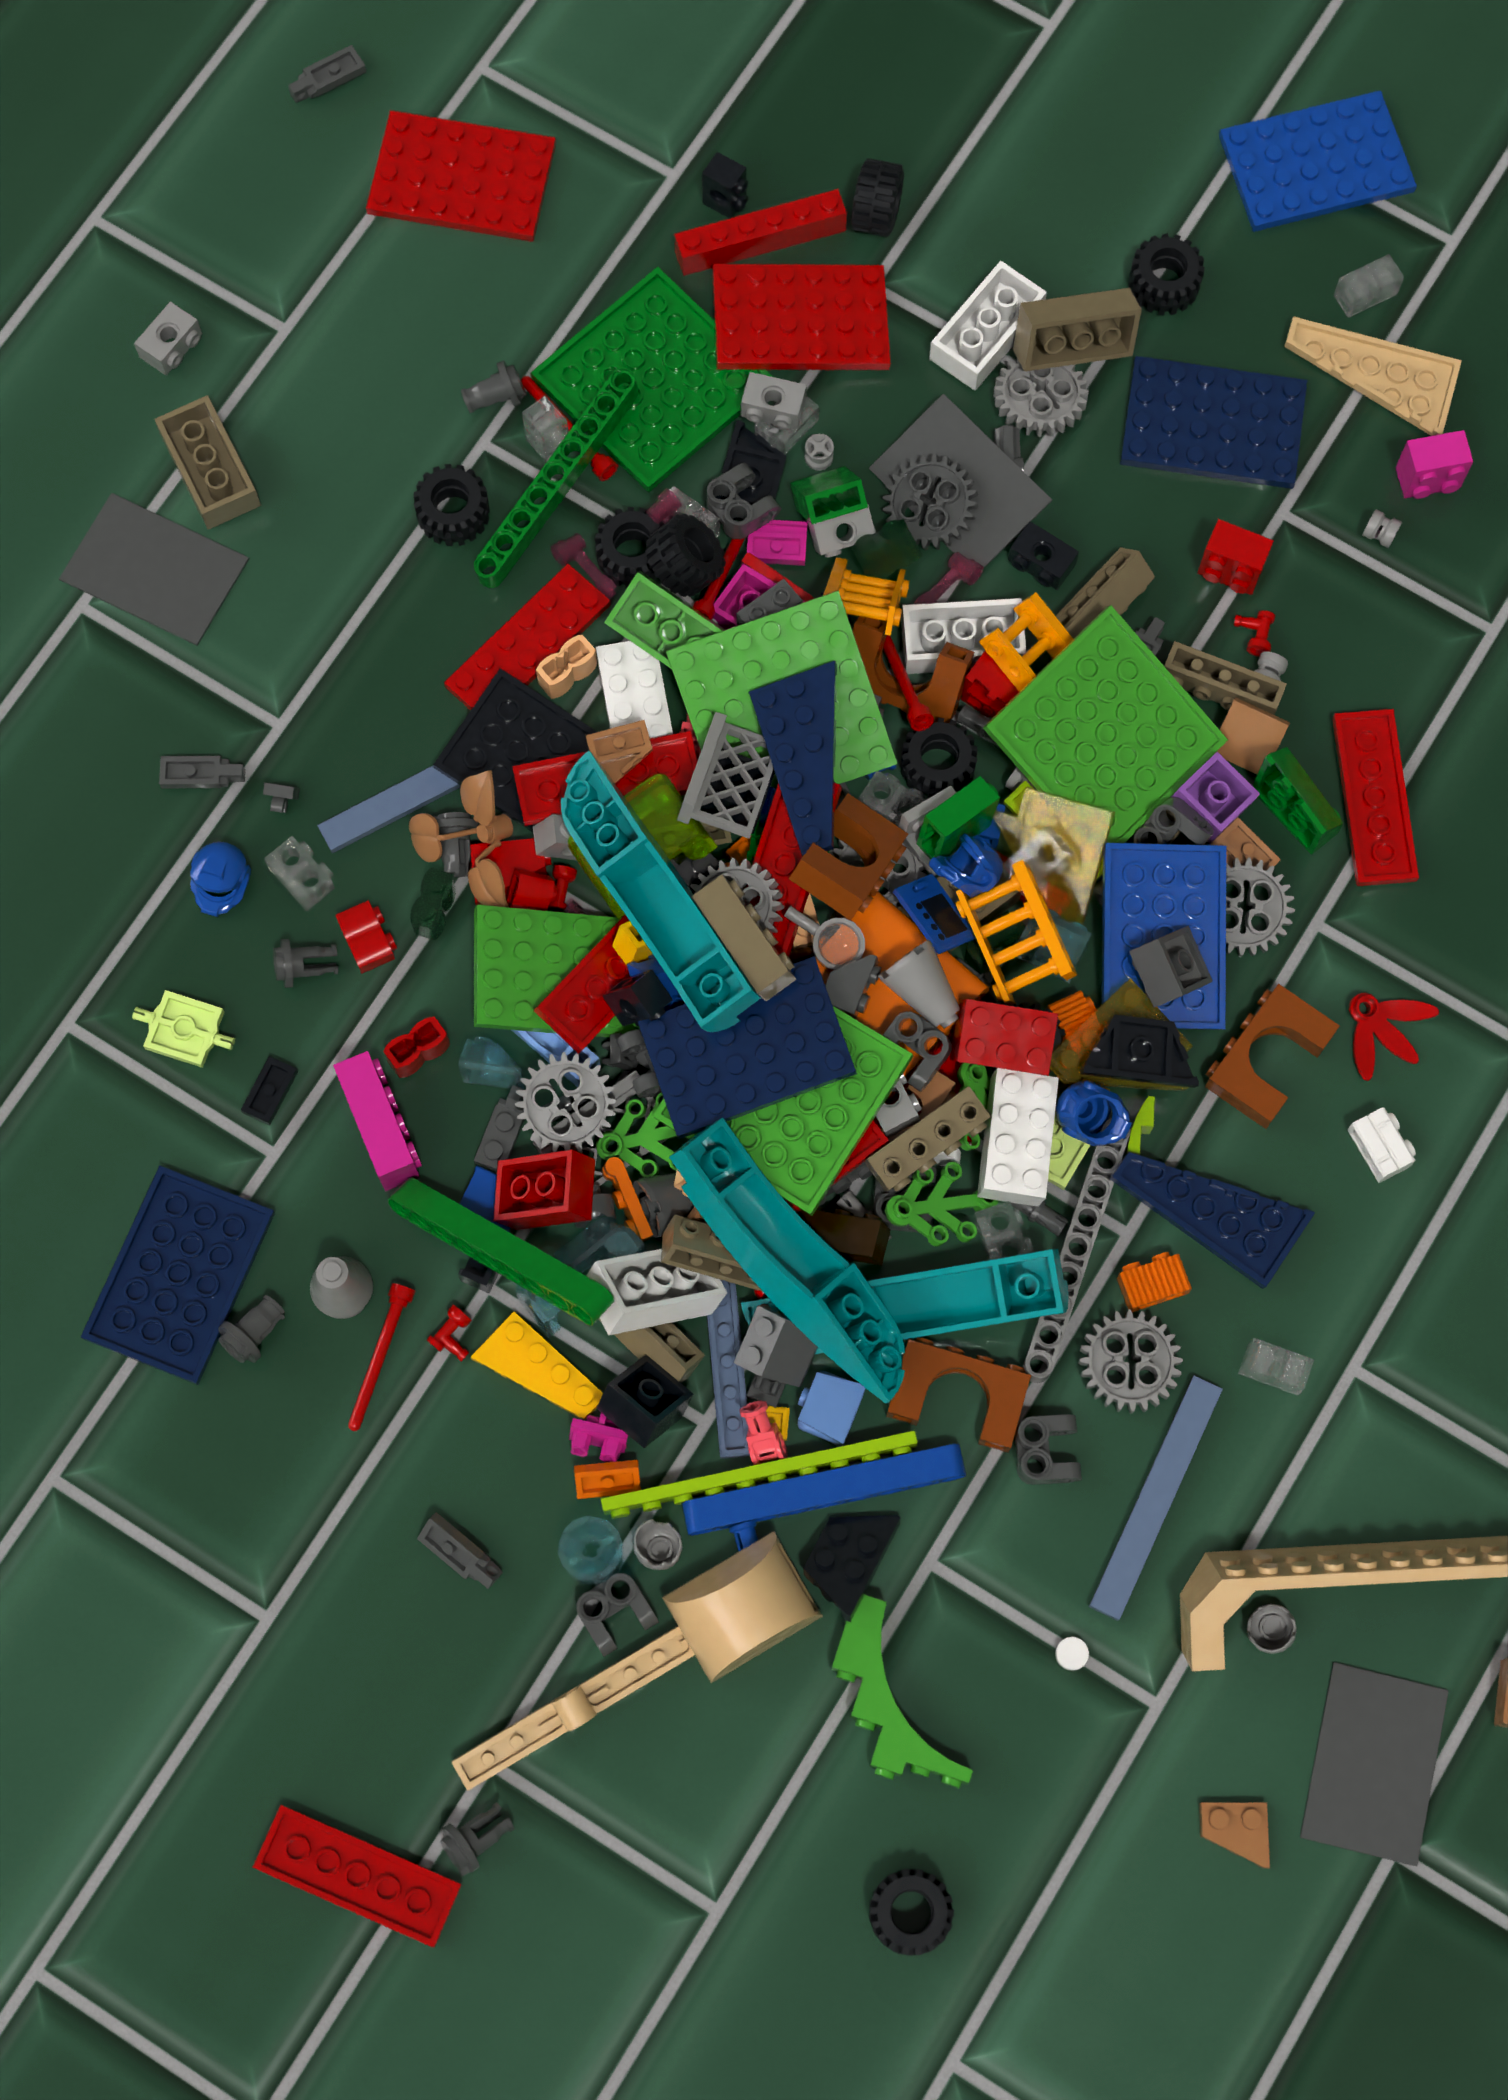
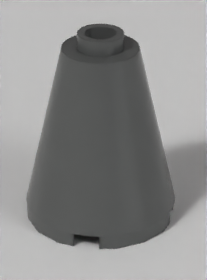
M676 1173L639 1178L632 1182L652 1230L653 1238L663 1236V1232L674 1214L687 1217L694 1208L691 1200L683 1195L681 1190L674 1187Z

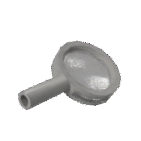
M792 906L784 914V917L814 935L812 938V951L816 960L823 967L834 971L862 958L865 950V937L862 930L853 921L846 918H832L819 925Z

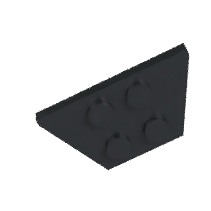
M737 419L722 474L741 463H747L756 477L750 486L738 493L739 497L750 505L769 495L773 496L776 500L787 456L777 448L771 447L768 441L758 434L756 436L745 427L743 421ZM716 496L720 500L726 499L725 496ZM710 513L709 524L722 523L718 517ZM740 517L733 518V520L743 519Z
M1116 1014L1111 1016L1080 1069L1081 1075L1189 1088L1199 1086L1197 1076L1193 1077L1187 1059H1189L1185 1047L1180 1043V1035L1173 1021Z
M900 1516L830 1517L803 1568V1575L812 1585L817 1586L821 1590V1594L829 1603L832 1601L841 1610L842 1617L850 1623L900 1525Z

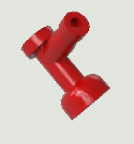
M1262 610L1258 612L1257 618L1242 617L1241 615L1235 616V627L1242 626L1257 630L1256 637L1250 639L1247 645V652L1251 655L1260 657L1262 652L1271 651V643L1267 638L1270 625L1275 620L1274 613Z
M555 865L552 875L557 880V895L555 901L550 903L548 908L557 912H566L567 904H565L568 885L576 879L577 870L568 866Z
M452 1305L447 1311L449 1319L433 1337L430 1335L426 1341L439 1352L446 1348L462 1362L469 1354V1351L465 1348L463 1349L451 1335L458 1327H467L472 1320L459 1308Z

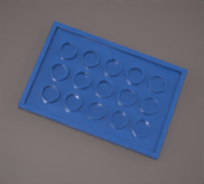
M1381 90L1220 129L1219 138L1253 232L1413 193L1417 187Z
M1138 843L1103 844L1101 1023H1103L1104 1027L1110 1017L1116 1014L1173 1021L1177 1029H1225L1227 846ZM1185 926H1189L1213 982L1154 1008L1151 1000L1145 994V987L1139 973L1132 964V957L1129 951Z

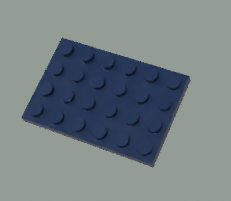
M1135 356L1120 465L1293 489L1296 480L1307 380Z
M815 956L795 963V967L791 969L796 977L794 982L768 1001L761 997V999L737 1016L740 1022L725 1030L718 1032L703 1030L686 1004L667 1010L664 1015L656 1020L650 1021V1019L638 1021L669 1115L679 1139L700 1132L721 1118L727 1122L857 1074Z
M159 1166L81 1338L199 1385L218 1339L221 1336L218 1327L224 1321H227L273 1220L274 1210Z

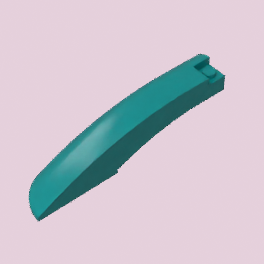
M587 751L568 774L564 798H561L562 818L568 832L595 874L603 882L653 953L699 1026L707 1032H718L740 1022L737 1016L761 999V997L757 994L691 897L694 894L594 755Z
M723 1118L714 1122L683 1144L679 1150L669 1157L686 1181L681 1188L729 1253L778 1309L820 1350L885 1404L890 1402L898 1392L904 1378L905 1370H902V1354L905 1353L903 1339L895 1320L855 1263L849 1264L801 1219L760 1171Z
M1059 1249L867 1281L895 1320L903 1340L1065 1313L1069 1304L1067 1280L1063 1278ZM769 1298L741 1303L748 1325H750L758 1305L772 1302ZM817 1348L815 1354L824 1353L822 1350Z

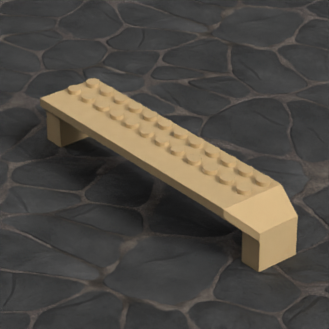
M1508 1536L1205 1552L1180 1593L1182 1653L1192 1671L1225 1670L1224 1624L1255 1591L1508 1577Z

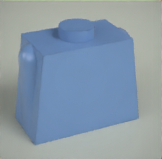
M826 1371L817 1372L811 1388L804 1387L798 1405L803 1408L798 1418V1428L806 1433L829 1441L838 1447L844 1446L866 1388L860 1383L849 1381Z

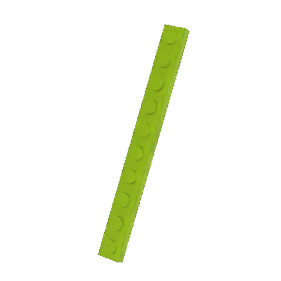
M915 1431L601 1498L604 1515L611 1514L612 1519L629 1516L632 1509L642 1508L643 1512L654 1511L662 1508L661 1503L674 1501V1505H681L685 1501L692 1500V1496L724 1493V1489L737 1487V1490L756 1486L755 1483L768 1480V1483L786 1480L787 1476L798 1473L799 1476L818 1473V1469L830 1467L831 1470L850 1466L849 1462L862 1460V1463L880 1460L881 1455L893 1453V1457L912 1453L911 1449L917 1447V1437Z

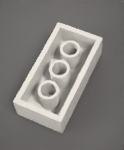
M1000 261L932 340L929 359L976 391L1014 346L1020 303L1045 300L1047 292Z
M1022 599L903 605L901 627L904 663L907 674L934 673L938 656L946 642L975 652L970 666L971 670L985 651L979 640L997 628L1004 633L1019 618L1013 608ZM1024 630L1011 642L1021 657L1026 653Z
M631 641L597 646V662L610 729L645 720L650 739L672 735L673 730L659 660Z
M1002 1068L995 1070L990 1078L987 1112L991 1117L985 1121L987 1128L984 1130L977 1197L1037 1207L1046 1199L1058 1077Z
M662 1249L595 1261L586 1275L604 1286L614 1298V1303L600 1317L608 1335L711 1315L723 1300L727 1291L720 1279L661 1263Z

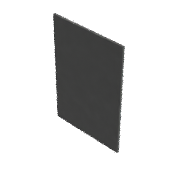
M943 393L869 469L885 485H894L895 480L891 476L892 473L900 476L902 474L900 465L905 466L907 469L910 468V458L918 464L922 454L925 455L928 461H931L934 453L938 456L939 462L945 456H948L950 459L949 466L955 461L959 462V471L966 469L969 473L965 480L973 479L975 483L969 490H976L978 493L977 497L971 499V501L977 503L978 508L970 510L975 516V520H966L965 523L970 530L960 529V540L955 536H951V546H948L944 540L942 542L977 576L1052 499ZM941 478L936 480V487L941 482ZM919 479L916 483V489L922 490L926 488L929 484V479ZM949 487L945 489L942 497L944 499H951L956 493V488ZM932 498L931 501H925L927 507L929 506V504L936 503V500L934 498ZM917 505L908 507L915 515L917 514ZM945 515L935 516L932 520V526H941L945 521Z
M111 493L59 577V580L197 646L249 558Z
M1333 1662L1300 1838L1417 1867L1449 1690Z

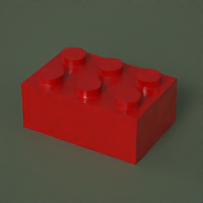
M959 998L958 1005L960 1010L957 1012L959 1018L955 1023L950 1060L1049 1076L1059 1013Z
M574 1150L499 1160L493 1221L515 1230L591 1220L595 1159Z

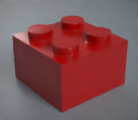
M1218 519L1206 546L1197 574L1203 576L1209 582H1219L1227 585L1237 593L1252 595L1274 540Z

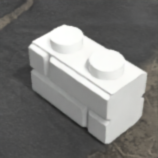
M1384 1107L1353 1122L1347 1129L1378 1183L1408 1169L1416 1161L1414 1158L1416 1152L1412 1143L1408 1139L1403 1140L1398 1131L1400 1125L1393 1113H1387Z

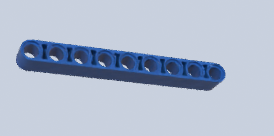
M951 1444L696 1498L683 1502L682 1508L687 1533L689 1536L728 1529L748 1521L756 1520V1522L949 1482L964 1478L967 1474L960 1444Z

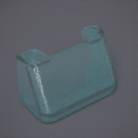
M601 1217L550 1256L582 1273L603 1256L605 1259L642 1253L646 1252L645 1244L633 1230L615 1219ZM517 1284L516 1296L519 1302L546 1336L550 1338L561 1329L558 1323V1313L561 1309Z

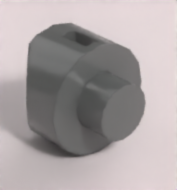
M594 1185L591 1220L574 1222L576 1228H585L594 1219L602 1216H607L614 1220L617 1219L613 1196L611 1194H601L600 1185Z

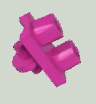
M601 1413L600 1417L588 1415L586 1421L576 1418L572 1419L569 1440H571V1454L584 1457L587 1456L590 1445L602 1448L600 1460L607 1463L617 1462L620 1454L625 1453L628 1435L623 1430L618 1429V1426L611 1420H608L603 1413Z

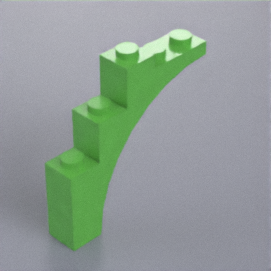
M864 1595L851 1623L846 1621L831 1670L836 1671V1677L844 1681L855 1683L856 1678L862 1680L850 1718L856 1720L855 1726L869 1731H874L875 1726L881 1728L870 1767L876 1768L874 1774L893 1780L895 1775L901 1777L906 1764L911 1766V1773L929 1778L930 1773L942 1776V1783L956 1788H960L961 1783L969 1784L973 1770L949 1760L929 1746L909 1725L896 1705L886 1680L881 1655V1627L887 1602Z

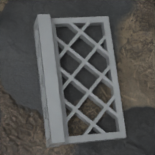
M715 712L677 821L689 824L692 818L749 839L773 771V765L770 755L760 758L755 748L760 746L767 748L762 735L726 723L727 715ZM727 734L739 738L742 745L732 748L726 739ZM748 751L753 761L742 764L736 754ZM729 757L735 767L723 770L718 760ZM758 767L764 777L753 781L747 770ZM740 773L745 784L734 787L729 776ZM721 779L727 790L716 793L710 783ZM750 790L756 800L745 803L739 793ZM732 796L738 806L726 810L720 799ZM713 802L719 813L712 815L700 809L701 806ZM743 813L748 821L747 827L735 823L731 816Z
M636 1070L612 1086L615 1089L607 1095L608 1098L616 1099L617 1102L608 1105L609 1110L624 1115L626 1104L636 1094L632 1083L634 1079L640 1076ZM653 1097L645 1098L648 1103L646 1114L642 1117L645 1118L644 1122L649 1116L650 1107L653 1109L656 1104ZM591 1100L578 1109L579 1113L585 1117L592 1116L596 1111L595 1102ZM625 1102L624 1110L616 1108ZM631 1111V1113L634 1114V1115L639 1113V1112ZM575 1112L570 1115L577 1127H581L582 1122ZM566 1117L553 1126L552 1129L557 1133H565L570 1127L569 1119ZM602 1126L599 1128L601 1132L614 1131L612 1129L602 1128ZM539 1136L533 1140V1145L539 1153L546 1154L553 1151V1143L549 1142L544 1148H541L543 1138ZM668 1139L662 1140V1141H658V1142H660V1143L662 1144V1143H664L665 1141H667ZM575 1144L571 1145L570 1149L574 1151L578 1150ZM596 1144L595 1149L582 1146V1151L594 1153L593 1158L596 1165L598 1154ZM640 1146L639 1152L636 1155L642 1158L650 1151ZM625 1161L623 1162L625 1168L630 1166V1164L626 1163ZM595 1171L594 1175L602 1176V1172ZM602 1176L594 1182V1185L601 1186L608 1180Z

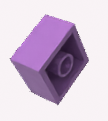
M1216 752L1171 798L1176 797L1184 800L1213 827L1214 833L1207 841L1211 844L1255 801L1260 793Z

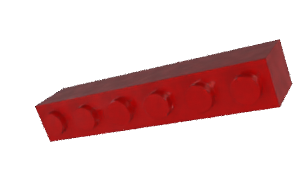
M839 189L675 233V253L682 274L685 276L713 268V264H729L845 232L847 212Z

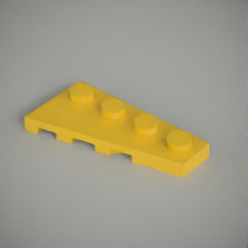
M513 1312L471 1356L473 1361L492 1369L497 1374L523 1386V1388L540 1395L584 1421L588 1415H591L596 1410L603 1395L601 1390L516 1312Z

